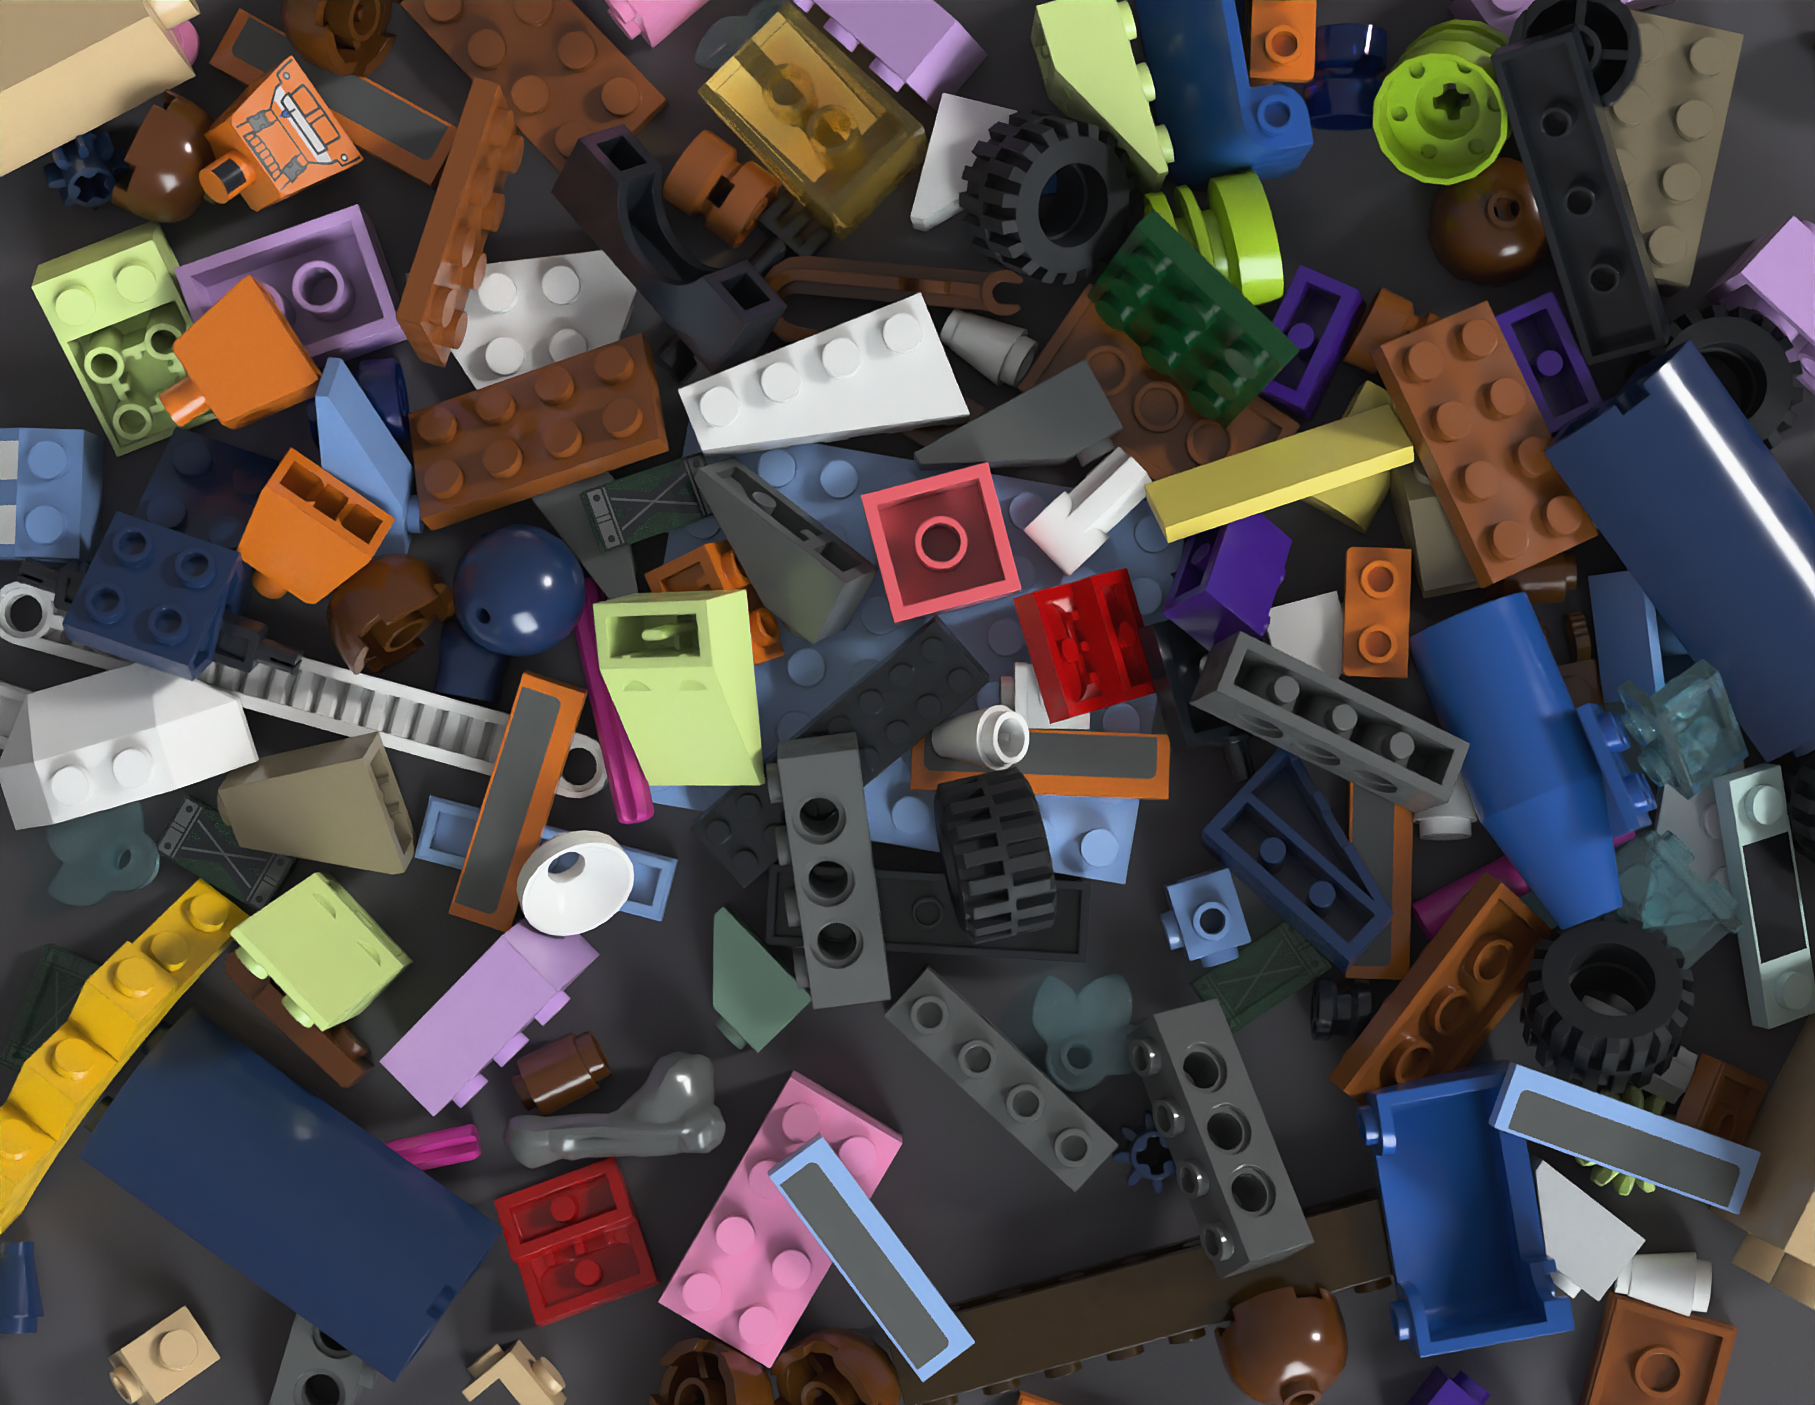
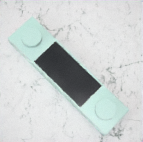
M1761 763L1714 778L1713 786L1751 1021L1754 1026L1771 1029L1815 1013V980L1789 816H1787L1781 765Z

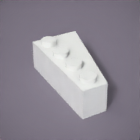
M921 292L678 389L700 447L707 459L788 448L792 445L847 440L851 437L912 431L923 427L968 423L970 414Z

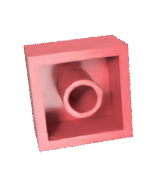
M988 462L861 495L863 510L894 626L1016 595L1021 591L1019 577Z

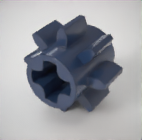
M105 131L98 136L91 132L76 136L75 139L53 149L51 153L54 162L43 166L49 188L59 189L64 206L69 207L76 203L93 210H98L99 206L111 200L114 186L119 183L117 176L129 172L128 165L124 161L123 152L114 150L110 136Z
M1144 1110V1125L1133 1130L1130 1126L1121 1123L1119 1128L1124 1137L1128 1139L1126 1148L1113 1151L1112 1157L1114 1161L1118 1162L1131 1161L1133 1167L1126 1175L1125 1180L1127 1184L1133 1186L1143 1176L1150 1179L1151 1185L1158 1194L1162 1192V1179L1171 1174L1176 1177V1166L1170 1150L1159 1154L1158 1165L1149 1166L1143 1156H1136L1137 1151L1147 1148V1138L1156 1136L1162 1147L1168 1148L1165 1137L1158 1132L1151 1112Z

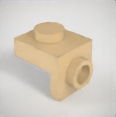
M184 1305L109 1356V1361L114 1367V1370L109 1375L114 1387L127 1403L133 1404L137 1401L139 1405H155L218 1361L220 1356L186 1305Z
M517 1340L505 1351L496 1343L479 1356L467 1368L473 1378L462 1390L463 1395L470 1402L499 1378L520 1405H564L567 1397L561 1391L566 1385L557 1369L545 1357H540L536 1361L520 1340Z

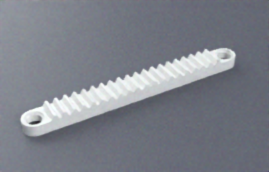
M18 581L7 584L0 590L1 638L16 645L106 670L136 663L69 640L62 625L67 612L54 607L55 594L27 584H20ZM30 595L40 603L42 619L33 630L22 632L12 624L10 611L17 599ZM307 657L301 658L302 663L295 676L260 663L251 672L246 673L212 661L196 678L218 691H224L239 698L244 708L348 737L379 731L385 747L489 776L492 774L510 714L379 677L364 673L355 675L350 669ZM575 732L570 750L584 748L590 751L595 757L597 770L593 779L583 785H574L568 782L562 773L556 794L570 798H586L602 790L608 782L600 742L588 735Z

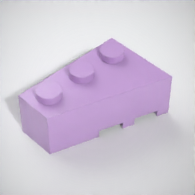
M792 0L806 13L814 4L817 5L830 17L823 25L826 31L850 52H853L860 43L875 57L868 66L875 74L896 92L906 84L936 112H938L942 94L955 95L988 56L963 26L934 0Z
M525 917L504 933L379 1062L433 1117L452 1100L461 1109L488 1083V1080L481 1072L493 1060L502 1068L529 1041L522 1031L534 1019L544 1026L571 999L564 990L600 954L580 934L568 936L549 935L537 930Z

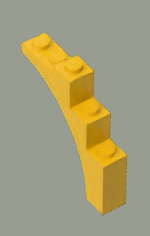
M199 878L133 943L127 941L86 980L68 1020L24 1062L6 1102L0 1107V1235L22 1214L36 1187L58 1153L114 1077L182 995L234 940L229 933L250 917L202 878Z

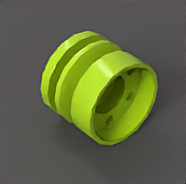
M1453 19L1429 27L1409 44L1399 61L1385 77L1374 99L1373 129L1381 151L1399 171L1423 183L1451 185L1475 178L1495 161L1513 131L1490 59L1497 48L1506 46L1509 43V38L1503 32L1481 21ZM1455 83L1456 89H1448L1449 84ZM1461 94H1469L1467 100L1461 99Z
M1253 169L1210 178L1207 189L1208 209L1200 211L1193 193L1186 184L1177 186L1174 190L1175 217H1173L1168 201L1161 190L1144 195L1143 216L1146 217L1154 209L1255 307L1281 301L1283 298L1284 280L1278 238L1264 188Z

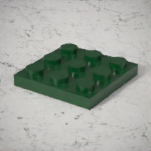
M1154 209L1136 225L1087 295L1095 303L1096 312L1108 326L1118 331L1123 330L1141 348L1145 361L1155 371L1162 375H1169L1188 393V399L1194 409L1205 418L1216 420L1224 429L1300 351L1291 340Z

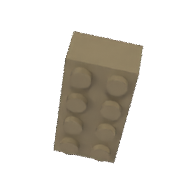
M1630 10L1641 29L1643 58L1634 84L1618 103L1604 110L1659 294L1660 296L1670 298L1690 286L1744 34ZM1551 254L1547 271L1557 273Z

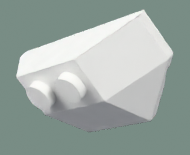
M132 663L27 694L0 758V784L15 829L20 830L60 823L176 790L258 761L259 758L239 698L224 691H218L198 679L190 681L139 663Z

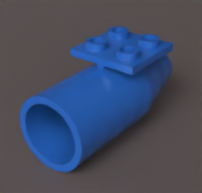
M1520 592L1479 605L1443 620L1410 637L1408 651L1441 729L1470 743L1460 775L1480 822L1559 928L1563 930L1622 907L1623 901L1613 839L1652 825L1647 812L1657 808V805L1642 772L1630 773L1622 751L1631 748V744L1617 712H1604L1602 705L1591 703L1575 708L1527 593Z

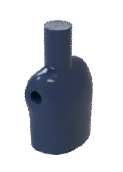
M459 619L449 620L443 625L440 635L439 663L433 693L499 705L503 677L511 656L486 649L470 637L461 626Z

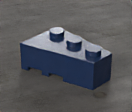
M1279 747L1202 830L1201 846L1222 865L1228 867L1231 873L1345 974L1388 927L1394 913L1352 842L1349 843L1330 810L1331 806L1321 789L1318 790L1299 756Z

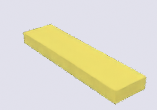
M1388 403L1144 484L1151 510L1167 543L1414 462V450L1412 442Z

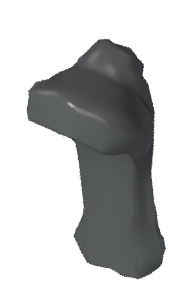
M672 1052L657 1059L645 1083L618 1110L609 1114L582 1113L551 1117L534 1115L515 1116L509 1119L504 1130L503 1140L508 1154L524 1166L535 1169L561 1158L573 1161L585 1157H648L674 1155L682 1152L708 1153L722 1142L726 1125L719 1107L714 1105V1067L711 1060L703 1055Z

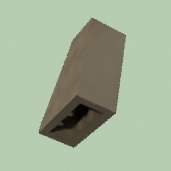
M379 731L260 757L256 762L231 770L218 788L217 804L220 816L227 826H232L239 847L391 875L404 873L416 852L418 839Z

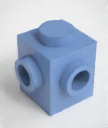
M1220 866L1162 884L1170 911L1159 915L1170 950L1181 948L1186 959L1192 961L1200 958L1203 968L1240 957L1237 946L1252 942L1228 867Z

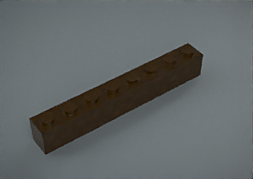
M1376 1188L1302 1207V1212L1314 1239L1312 1244L1284 1260L1220 1280L1213 1262L1203 1251L1200 1236L948 1304L970 1333L975 1343L924 1382L921 1381L886 1334L893 1363L898 1372L904 1404L954 1405L959 1401L957 1394L982 1388L984 1395L1004 1393L1020 1386V1377L1044 1371L1046 1378L1066 1376L1082 1369V1360L1106 1354L1108 1361L1132 1358L1144 1352V1343L1168 1337L1169 1344L1191 1342L1206 1335V1326L1228 1320L1232 1324L1235 1321L1232 1309L1236 1305L1258 1294L1283 1287L1293 1286L1297 1298H1317L1316 1294L1319 1288L1326 1289L1331 1293L1353 1287L1354 1292L1359 1294L1386 1288L1392 1284L1390 1276H1393L1380 1193Z

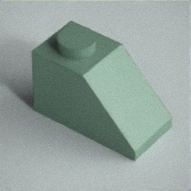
M725 904L714 914L713 1008L721 1015L714 1023L723 1035L738 1049L742 1050L749 1044L758 1053L812 1001L809 987L798 989L795 973L728 904Z

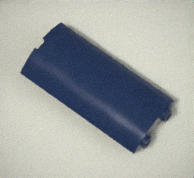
M1688 339L1638 367L1617 395L1565 423L1543 452L1765 761L1768 763L1790 751L1794 757H1800L1815 750V514L1691 339Z
M190 1007L173 1026L166 1021H162L152 1031L141 1048V1053L146 1055V1057L129 1077L116 1097L113 1099L108 1095L103 1098L87 1118L84 1128L89 1130L91 1135L79 1157L395 1383L425 1345L449 1305L480 1268L504 1229L193 1007Z

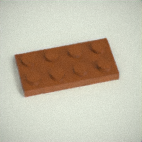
M404 0L400 3L411 19L472 82L474 77L499 83L509 110L513 111L517 129L559 173L563 170L579 138L621 124H625L636 136L668 106L665 97L571 0Z
M476 77L473 79L395 316L420 361L444 368L451 348L459 349L464 340L468 322L467 313L464 311L470 289L478 290L482 284L487 263V257L483 253L489 231L496 232L501 225L505 211V195L502 194V190L508 173L515 174L518 171L524 151V138L519 135L514 122L513 111L509 110L499 83Z
M1091 283L1087 284L1017 388V391L1022 394L1086 359L1123 426L1120 433L1111 438L1116 448L1119 446L1125 453L1132 456L1147 472L1153 482L1292 436L1300 426L1299 423L1258 396L1225 429L1216 420H1210L1202 416L1191 405L1188 393L1169 375H1162L1155 371L1145 361L1141 348L1123 330L1118 331L1111 328L1100 318L1096 312L1095 303L1087 297L1094 287Z
M1487 300L1382 344L1370 352L1481 589L1598 536L1590 516L1543 452L1553 438Z
M642 332L408 414L420 519L431 531L669 451L652 346Z
M1483 872L1470 891L1462 897L1458 907L1436 936L1424 947L1417 961L1392 994L1383 1001L1379 1011L1354 1044L1346 1050L1341 1061L1327 1079L1364 1106L1366 1105V1093L1369 1091L1465 1068L1524 990L1530 959H1533L1535 948L1541 939L1549 940L1552 928L1502 882Z

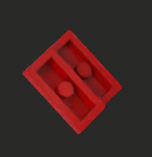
M1127 568L1089 576L1072 583L1033 591L1013 598L1050 724L1156 693L1138 633V629L1144 627V623Z
M615 1157L604 1159L493 1200L501 1227L504 1229L503 1234L511 1260L518 1264L537 1326L543 1327L661 1284L640 1219Z

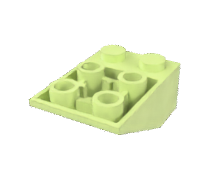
M1054 0L1036 6L1030 39L1048 98L1067 117L1099 126L1100 130L1110 132L1118 140L1116 147L1126 150L1131 162L1125 168V171L1135 175L1136 187L1144 195L1160 191L1166 175L1169 174L1168 163L1174 162V152L1166 126L1164 124L1155 126L1151 116L1149 102L1156 98L1155 89L1147 64L1145 62L1136 64L1130 40L1137 38V33L1127 0L1121 2L1116 0Z
M154 221L139 225L38 265L31 286L117 457L172 436L175 427L188 430L217 418L210 408L183 427H180L166 411L158 397L159 393L188 375L173 352L172 345L193 325V321L174 268L180 266L160 224Z
M747 590L634 593L593 604L599 669L645 778L648 781V785L718 786L765 784Z
M328 871L312 874L236 926L229 933L241 945L235 951L240 961L260 979L264 980L269 975L287 994L282 998V1003L289 1013L305 1027L310 1028L315 1023L321 1031L361 1014L414 963Z

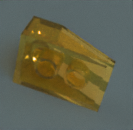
M789 2L698 90L700 97L774 176L781 180V183L840 241H843L925 160L929 144L923 125Z

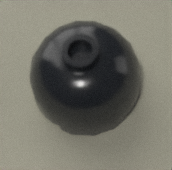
M1620 0L1533 1L1528 9L1524 10L1515 21L1508 45L1577 23L1603 110L1618 103L1634 84L1643 58L1641 29L1629 7Z

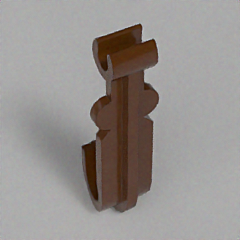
M817 256L789 257L774 265L764 277V280L783 301L791 294H808L898 302L921 292L926 305L986 310L1000 316L1012 315L1021 310L1020 304H1002L998 302L994 296L995 287L1003 281L1022 284L1024 281L1023 277L1018 273L1010 270L985 272ZM781 316L772 331L781 340L795 343L820 333L816 330L789 324L784 320L783 316Z

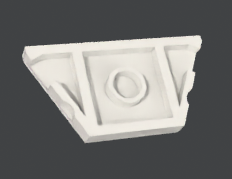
M602 250L486 264L482 284L478 290L470 289L464 308L468 316L464 340L459 349L451 348V352L476 390L620 340L622 331L626 329L630 319L637 289ZM405 273L406 283L409 277V273Z

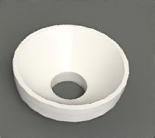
M588 830L556 834L555 837L537 848L522 867L516 888L521 910L529 923L540 932L556 936H568L586 932L606 922L626 902L633 888L634 870L624 849L609 835ZM566 852L579 853L577 862L570 869L561 873L548 872L550 863L558 856Z

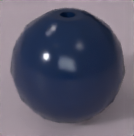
M519 523L483 533L458 561L453 578L454 610L464 630L475 642L486 649L518 658L539 654L556 648L580 621L586 602L584 571L577 555L566 542L549 531Z

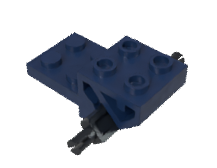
M175 427L133 516L116 511L91 565L78 560H72L60 569L34 560L31 557H26L19 568L21 574L18 575L17 579L20 584H27L55 594L54 607L67 612L62 625L69 640L190 681L195 680L212 661L246 673L251 672L260 663L290 673L292 676L297 674L302 663L303 649H297L266 638L268 633V626L266 624L242 616L251 597L248 585L255 568L242 560L240 552H237V548L262 489L280 464V461Z

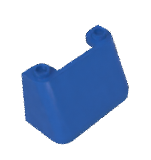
M1135 0L1145 63L1149 68L1155 89L1156 98L1152 102L1156 125L1164 124L1166 126L1174 152V162L1168 163V178L1176 186L1186 184L1191 191L1200 192L1208 189L1210 178L1247 169H1253L1260 181L1293 176L1314 144L1308 110L1303 98L1294 89L1285 85L1269 84L1250 88L1235 0Z
M1506 1059L1481 1063L1369 1091L1366 1093V1105L1358 1106L1356 1109L1357 1125L1364 1146H1372L1397 1294V1301L1389 1302L1392 1330L1396 1340H1407L1412 1352L1420 1358L1575 1330L1570 1298L1567 1295L1555 1297V1287L1550 1273L1557 1272L1555 1259L1546 1255L1527 1140L1488 1124L1510 1061Z

